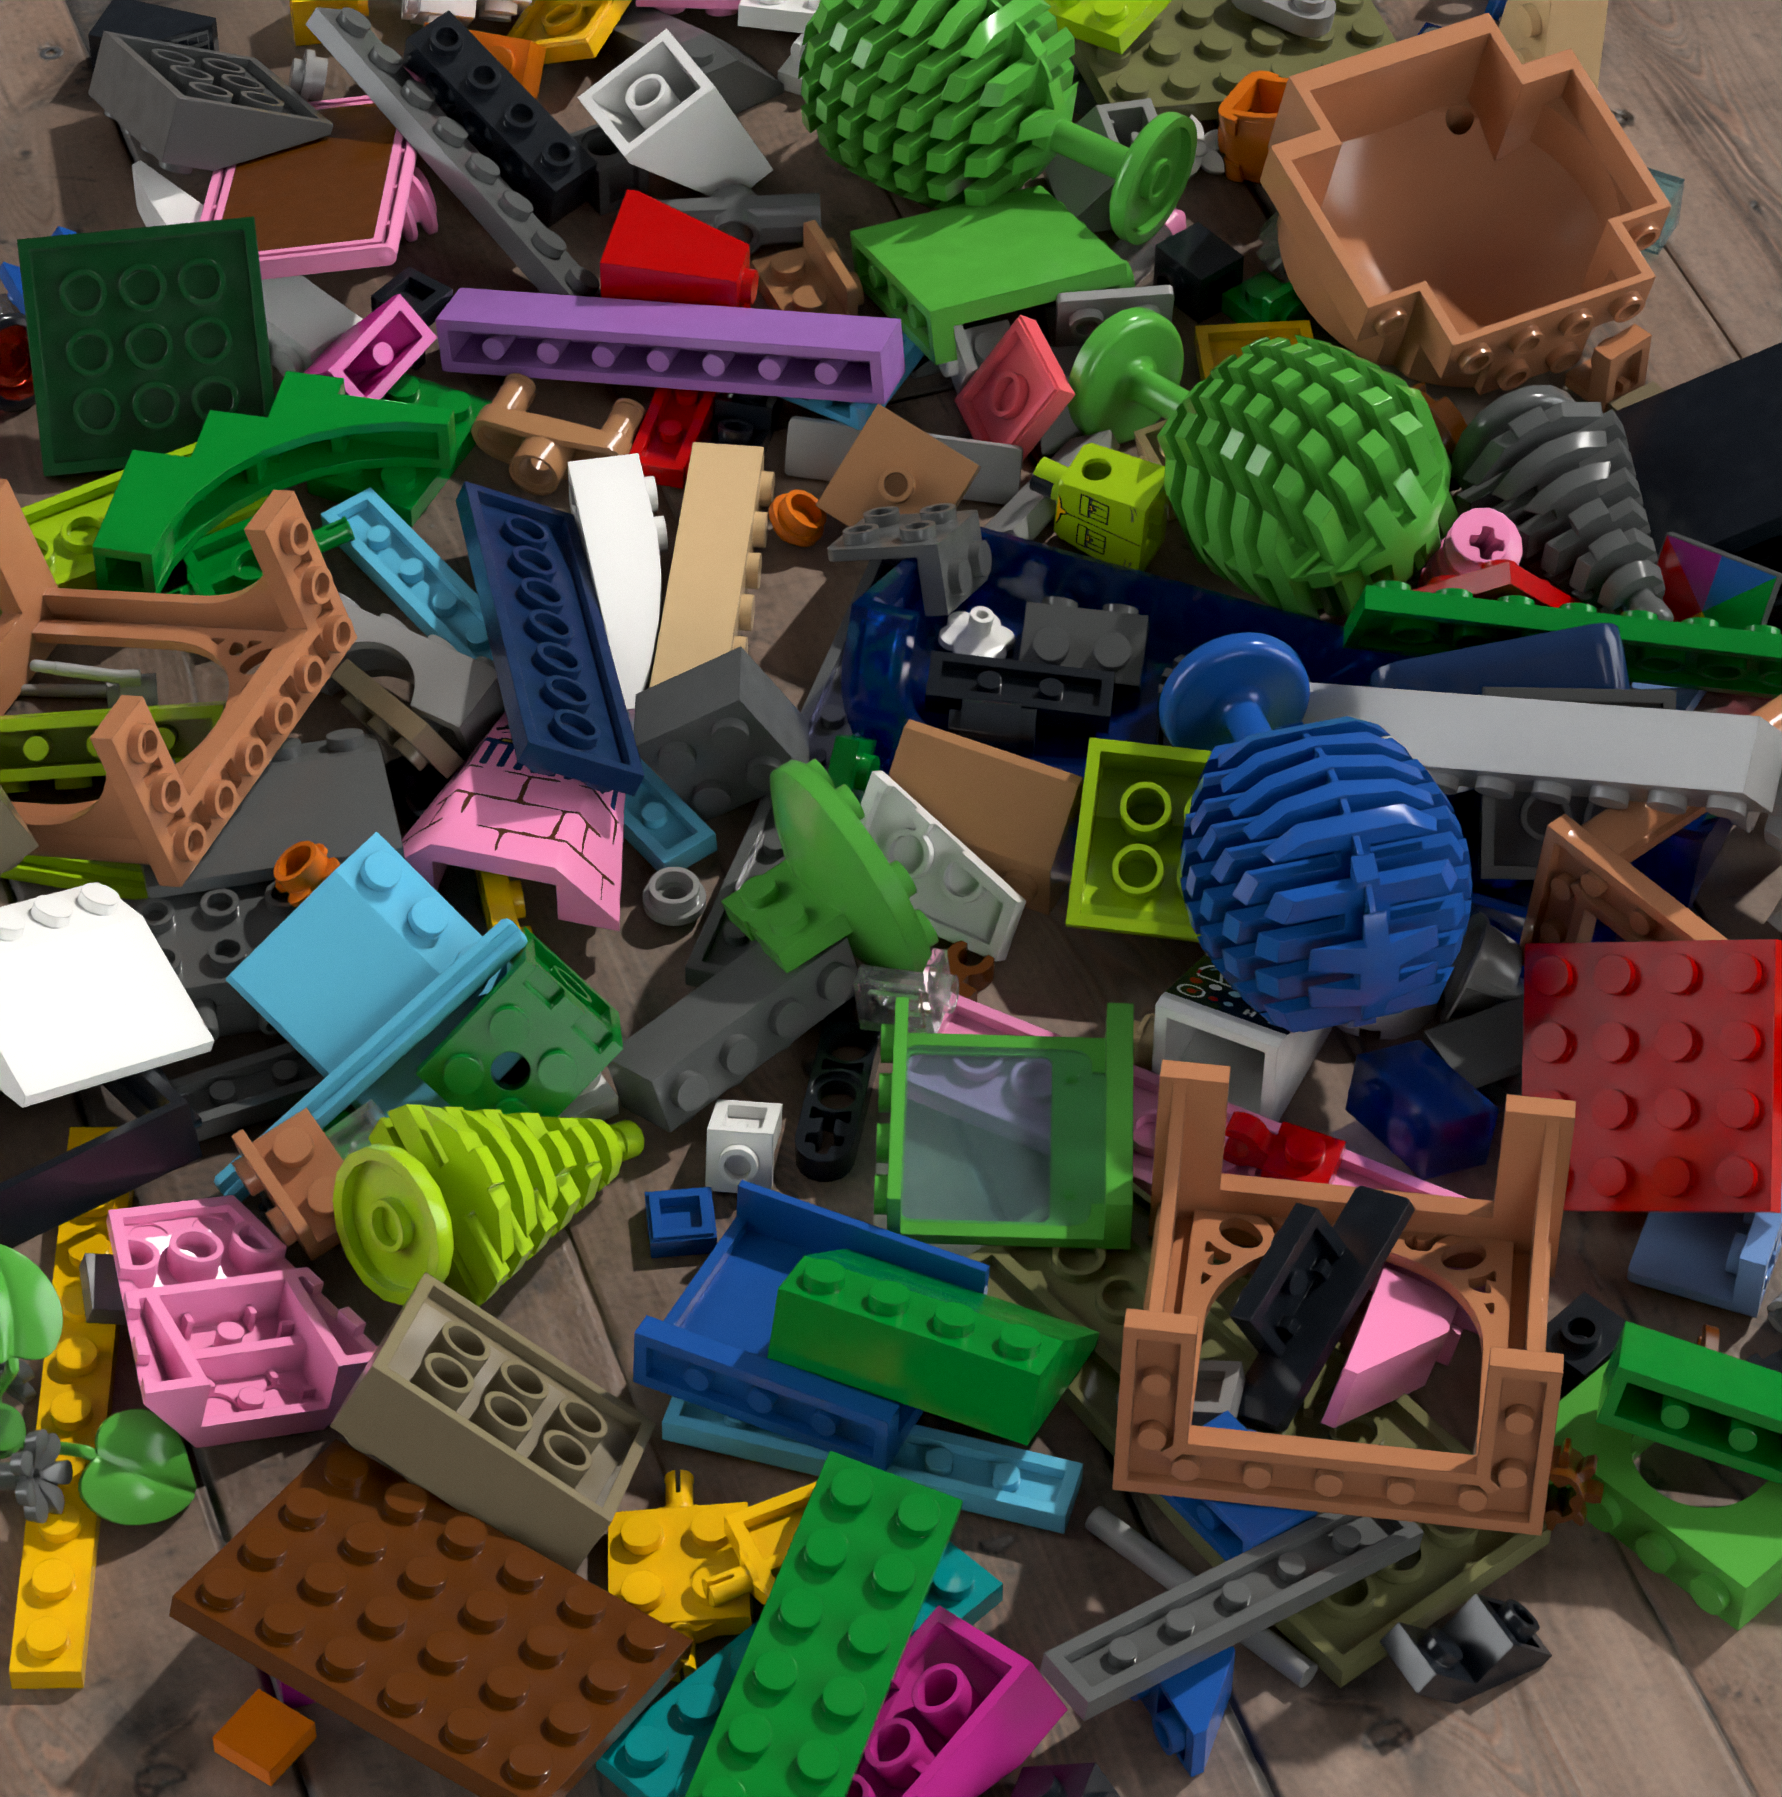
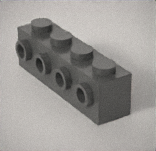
M845 936L788 973L780 968L763 951L758 943L623 1042V1050L607 1065L622 1107L671 1133L680 1125L692 1120L700 1110L728 1089L740 1084L747 1075L775 1054L787 1049L795 1039L864 989L848 938Z

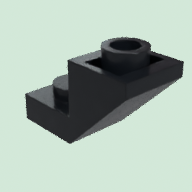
M1477 1593L1469 1599L1441 1630L1435 1627L1427 1630L1398 1622L1380 1640L1382 1646L1417 1694L1454 1704L1461 1703L1541 1667L1552 1657L1549 1650L1536 1634L1540 1629L1537 1620L1522 1604L1513 1599H1508L1505 1602Z

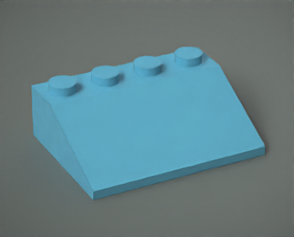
M376 831L335 869L225 980L326 1078L483 936ZM507 964L351 1103L373 1127H375L380 1117H389L387 1111L405 1104L440 1108L451 1107L416 1075V1068L507 974ZM506 1052L499 1055L492 1063V1074L497 1080L501 1081L524 1056L516 1052Z

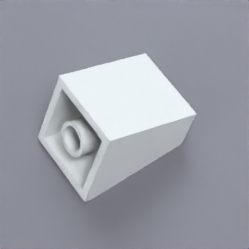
M665 29L577 97L630 164L710 197L715 190L728 184H743L752 188L757 182L773 171L771 165L719 91L668 29Z

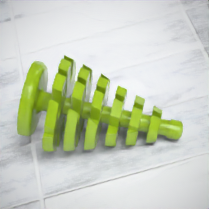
M405 1104L387 1111L389 1117H380L368 1137L371 1145L348 1154L337 1171L332 1198L336 1231L347 1260L364 1285L384 1301L404 1306L417 1283L426 1272L480 1307L498 1291L501 1285L523 1267L525 1261H528L533 1255L538 1253L547 1244L549 1238H552L557 1232L562 1230L571 1221L573 1214H577L595 1198L596 1191L600 1192L618 1175L623 1161L641 1154L644 1149L645 1138L638 1124L626 1119L608 1125L602 1119L546 1117L540 1116L538 1113L502 1114L501 1110L494 1109L469 1111L464 1110L463 1107L440 1108Z

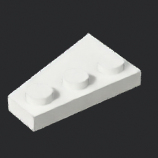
M882 770L872 771L861 802L865 817L860 821L872 836L888 863L890 864L894 860L899 861L911 876L917 889V893L909 898L914 910L919 909L924 913L934 927L938 937L952 943L962 940L968 943V950L984 957L990 955L995 958V962L1006 960L1026 900Z

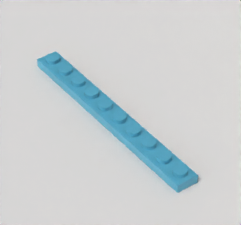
M371 487L321 513L322 526L342 519L344 516L346 517L355 540L342 544L339 547L427 637L431 634L437 635L449 642L456 651L474 659L478 656H484L493 661L478 594ZM640 758L645 776L635 796L626 794L624 838L657 871L667 867L688 868L717 851L716 833Z

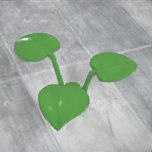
M0 1244V1364L5 1362V1368L0 1375V1459L8 1458L18 1450L23 1451L25 1444L26 1426L23 1417L14 1407L2 1403L1 1397L19 1372V1358L38 1360L49 1356L57 1347L63 1326L62 1306L50 1280L29 1258ZM128 1409L109 1416L97 1429L95 1448L83 1444L61 1442L59 1455L80 1457L90 1461L80 1476L78 1491L80 1498L90 1511L104 1520L120 1525L152 1524L173 1517L187 1507L194 1499L196 1483L183 1441L172 1427L151 1411Z

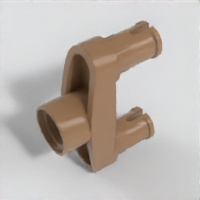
M512 373L505 377L492 403L485 405L480 410L472 424L471 433L477 446L483 452L509 464L510 476L518 487L533 495L545 496L553 493L562 479L568 480V462L629 454L646 412L644 407L630 398L618 399L614 403L601 429L529 413L527 411L536 398V393H534L536 386L527 376Z

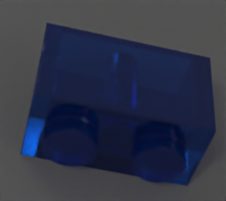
M1421 1040L1358 1054L1345 1107L1349 1114L1422 1180L1486 1164L1499 1111L1492 1102Z

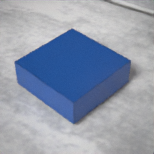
M711 1187L645 1192V1210L651 1258L709 1254L717 1245V1231Z

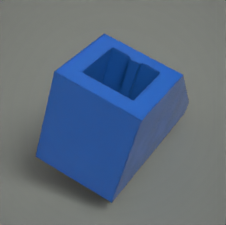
M1233 1646L1130 1698L1135 1702L1138 1700L1143 1702L1152 1716V1726L1159 1745L1167 1755H1177L1190 1777L1204 1772L1232 1693L1235 1648Z

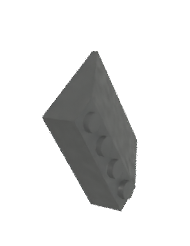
M103 32L88 95L105 109L104 115L120 123L123 126L122 131L127 135L135 137L141 143L140 148L153 154L159 160V166L165 170L185 175L192 174L193 168L216 171L331 135L333 123L256 58L114 32Z
M346 728L328 733L326 740L301 744L300 739L286 738L182 887L160 886L151 866L140 864L148 899L276 880L273 870L277 860L289 847L301 841L323 844L328 849L327 857H335L342 864L377 831L405 859L382 752L375 734H364L361 729Z

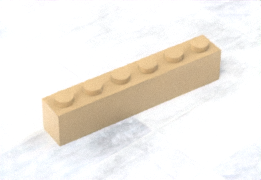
M693 442L650 687L740 646L748 654V637L741 636L742 630L752 631L754 624L755 595L748 594V590L759 589L762 568L761 553H755V547L766 548L768 536V512H761L762 507H769L773 502L775 490V473L764 471V447Z

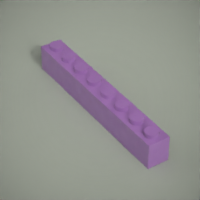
M459 288L435 319L442 371L500 376L519 373L528 378L885 405L905 373L901 319Z

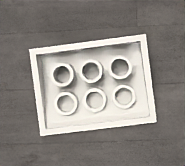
M99 882L87 883L83 886L41 895L33 899L0 907V1090L22 1108L211 1051L215 1040L145 919L122 901L115 890Z

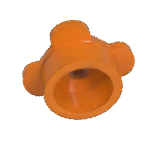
M312 841L298 842L289 847L279 857L274 866L275 887L281 893H289L288 902L293 907H298L341 865L335 857H327L328 849L321 843L314 844Z

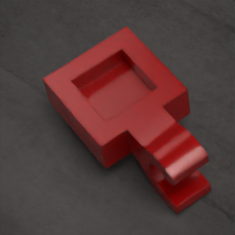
M1234 1111L1225 1130V1136L1229 1138L1224 1147L1223 1159L1234 1165L1261 1169V1177L1333 1184L1344 1157L1346 1141L1285 1121L1282 1122L1277 1135L1267 1129L1266 1125L1259 1118L1246 1112Z

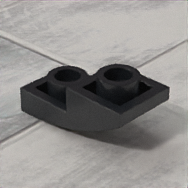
M719 392L715 399L713 423L704 435L701 443L764 447L765 456L784 399L777 396Z

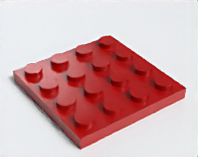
M1745 939L1525 944L1522 1096L1576 1101L1575 1123L1563 1212L1781 1213L1782 940Z

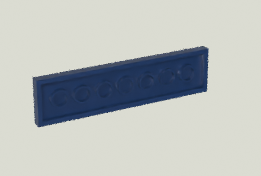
M464 481L455 501L517 762L524 764L531 771L541 775L549 776L555 773L582 781L588 787L600 792L614 790L635 796L645 775L574 514Z

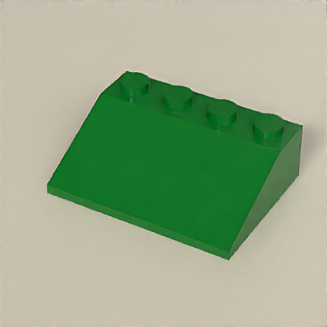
M845 1248L804 1255L779 1286L767 1358L1028 1446L1098 1344L1100 1332Z

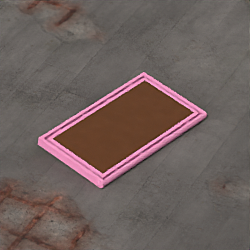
M368 95L308 102L333 123L331 135L213 171L199 222L254 216L261 280L389 266L395 263L418 152Z

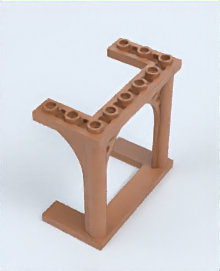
M0 479V608L2 610L0 616V716H4L21 693L22 686L28 684L36 672L30 669V662L36 659L46 660L57 644L190 652L206 657L218 664L227 674L229 681L228 699L218 722L207 737L177 764H174L143 696L121 695L90 737L106 771L104 790L98 800L75 804H39L11 801L39 845L28 855L150 865L160 886H183L357 639L352 621L348 617L333 582L331 572L327 568L312 533L310 523L305 517L295 491L273 490L244 529L263 572L262 577L247 588L234 593L203 596L58 588L8 480ZM263 662L254 674H246L254 666Z
M1162 1059L1148 1236H1153L1143 1310L1126 1308L1112 1490L1542 1536L1564 1365V1354L1546 1352L1550 1277L1555 1278L1575 1123L1576 1101L1506 1095L1494 1201L1376 1189L1406 1197L1415 1207L1414 1213L1385 1262L1413 1271L1444 1289L1464 1308L1479 1334L1482 1348L1476 1455L1192 1425L1203 1330L1206 1317L1215 1300L1238 1278L1257 1269L1271 1246L1274 1235L1282 1227L1296 1202L1318 1208L1333 1227L1357 1187L1222 1173L1231 1066ZM1236 1245L1255 1246V1247H1254V1248H1242V1247H1239V1246H1236ZM1214 1257L1225 1263L1220 1265H1212ZM1448 1267L1467 1268V1269H1465V1270H1455V1269H1450V1268H1448ZM1486 1285V1293L1474 1290V1288H1479Z

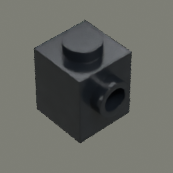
M1197 222L1155 245L1153 286L1171 285L1174 292V305L1199 324L1221 312L1222 293L1242 283L1244 256Z
M1585 1291L1547 1323L1546 1352L1564 1354L1560 1400L1610 1360L1626 1321Z

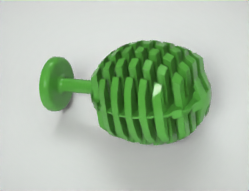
M821 0L817 11L805 27L802 46L804 44L806 46L800 59L798 79L802 77L801 95L806 103L801 106L802 123L809 133L817 129L819 143L828 150L825 154L847 168V170L879 187L930 209L935 207L939 210L964 203L969 206H987L1002 194L1017 191L1030 178L1031 181L1042 174L1058 153L1115 179L1109 206L1112 230L1120 239L1133 245H1140L1150 240L1162 228L1175 209L1188 182L1197 148V129L1194 121L1178 112H1164L1153 118L1137 135L1130 148L1073 123L1072 117L1078 82L1072 85L1074 66L1069 58L1075 54L1074 36L1067 27L1058 32L1056 17L1047 11L1052 6L1043 0Z
M1133 307L1122 310L1106 319L1088 337L1073 364L1069 383L1075 396L1068 404L1070 417L1077 429L1084 435L1111 430L1119 444L1135 439L1134 431L1156 424L1161 417L1167 419L1157 435L1158 442L1166 457L1164 491L1198 563L1207 564L1211 572L1224 580L1232 581L1242 591L1258 596L1262 602L1272 607L1283 609L1285 613L1321 621L1317 609L1324 607L1327 615L1339 617L1346 614L1348 618L1366 585L1374 586L1377 582L1387 580L1406 583L1413 576V573L1419 571L1441 547L1440 540L1446 537V533L1459 518L1449 492L1452 465L1429 406L1419 389L1410 388L1406 381L1393 373L1383 371L1380 366L1371 361L1357 357L1355 353L1331 345L1329 342L1295 334L1298 343L1291 345L1289 339L1277 337L1270 340L1269 337H1264L1242 347V356L1238 359L1236 354L1227 357L1210 371L1211 374L1205 380L1197 383L1191 391H1188L1179 386L1184 364L1182 341L1177 329L1166 317L1148 308Z

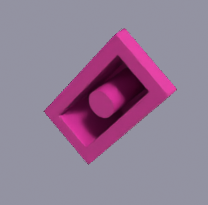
M397 294L333 341L304 373L344 378L345 395L381 399L436 340L437 336L402 295Z

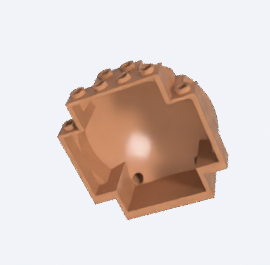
M1486 13L1289 76L1268 144L1269 152L1260 182L1279 212L1277 228L1281 259L1297 296L1308 312L1330 335L1358 356L1376 365H1394L1407 378L1441 386L1474 387L1477 393L1482 395L1499 388L1502 390L1514 389L1523 384L1528 378L1548 371L1560 373L1568 370L1580 360L1587 340L1594 333L1598 325L1613 320L1618 323L1628 321L1638 315L1645 307V302L1656 276L1640 251L1650 247L1659 239L1672 206L1571 48L1521 64L1491 15Z

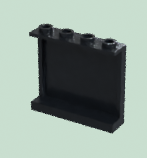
M1782 342L1615 411V414L1624 426L1629 452L1631 453L1636 472V480L1638 481L1643 499V508L1646 510L1651 530L1650 537L1653 538L1657 557L1665 535L1668 532L1678 533L1730 554L1737 553L1782 534Z

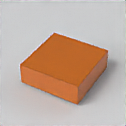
M258 1688L212 1738L215 1753L267 1785L272 1786L317 1738L315 1722Z

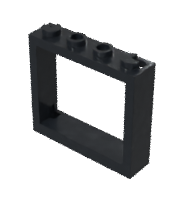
M160 1067L103 1083L102 1085L136 1119L0 1183V1244L9 1248L18 1246L202 1157L196 1129L202 1127V1119L192 1110L188 1093L185 1091L178 1093L169 1084L166 1075Z

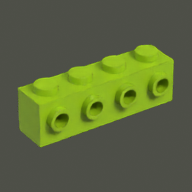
M226 701L148 706L171 758L175 759V763L185 758L207 737L221 717ZM111 708L0 716V785L4 792L30 791L29 781L54 779L55 789L92 787V776H106V771L90 737Z

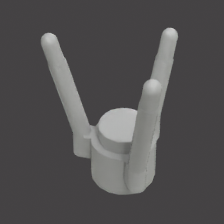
M38 659L30 662V669L34 672L106 682V684H24L19 696L107 698V709L112 708L121 695L143 696L147 706L158 705L156 673L141 674L140 669L117 670Z

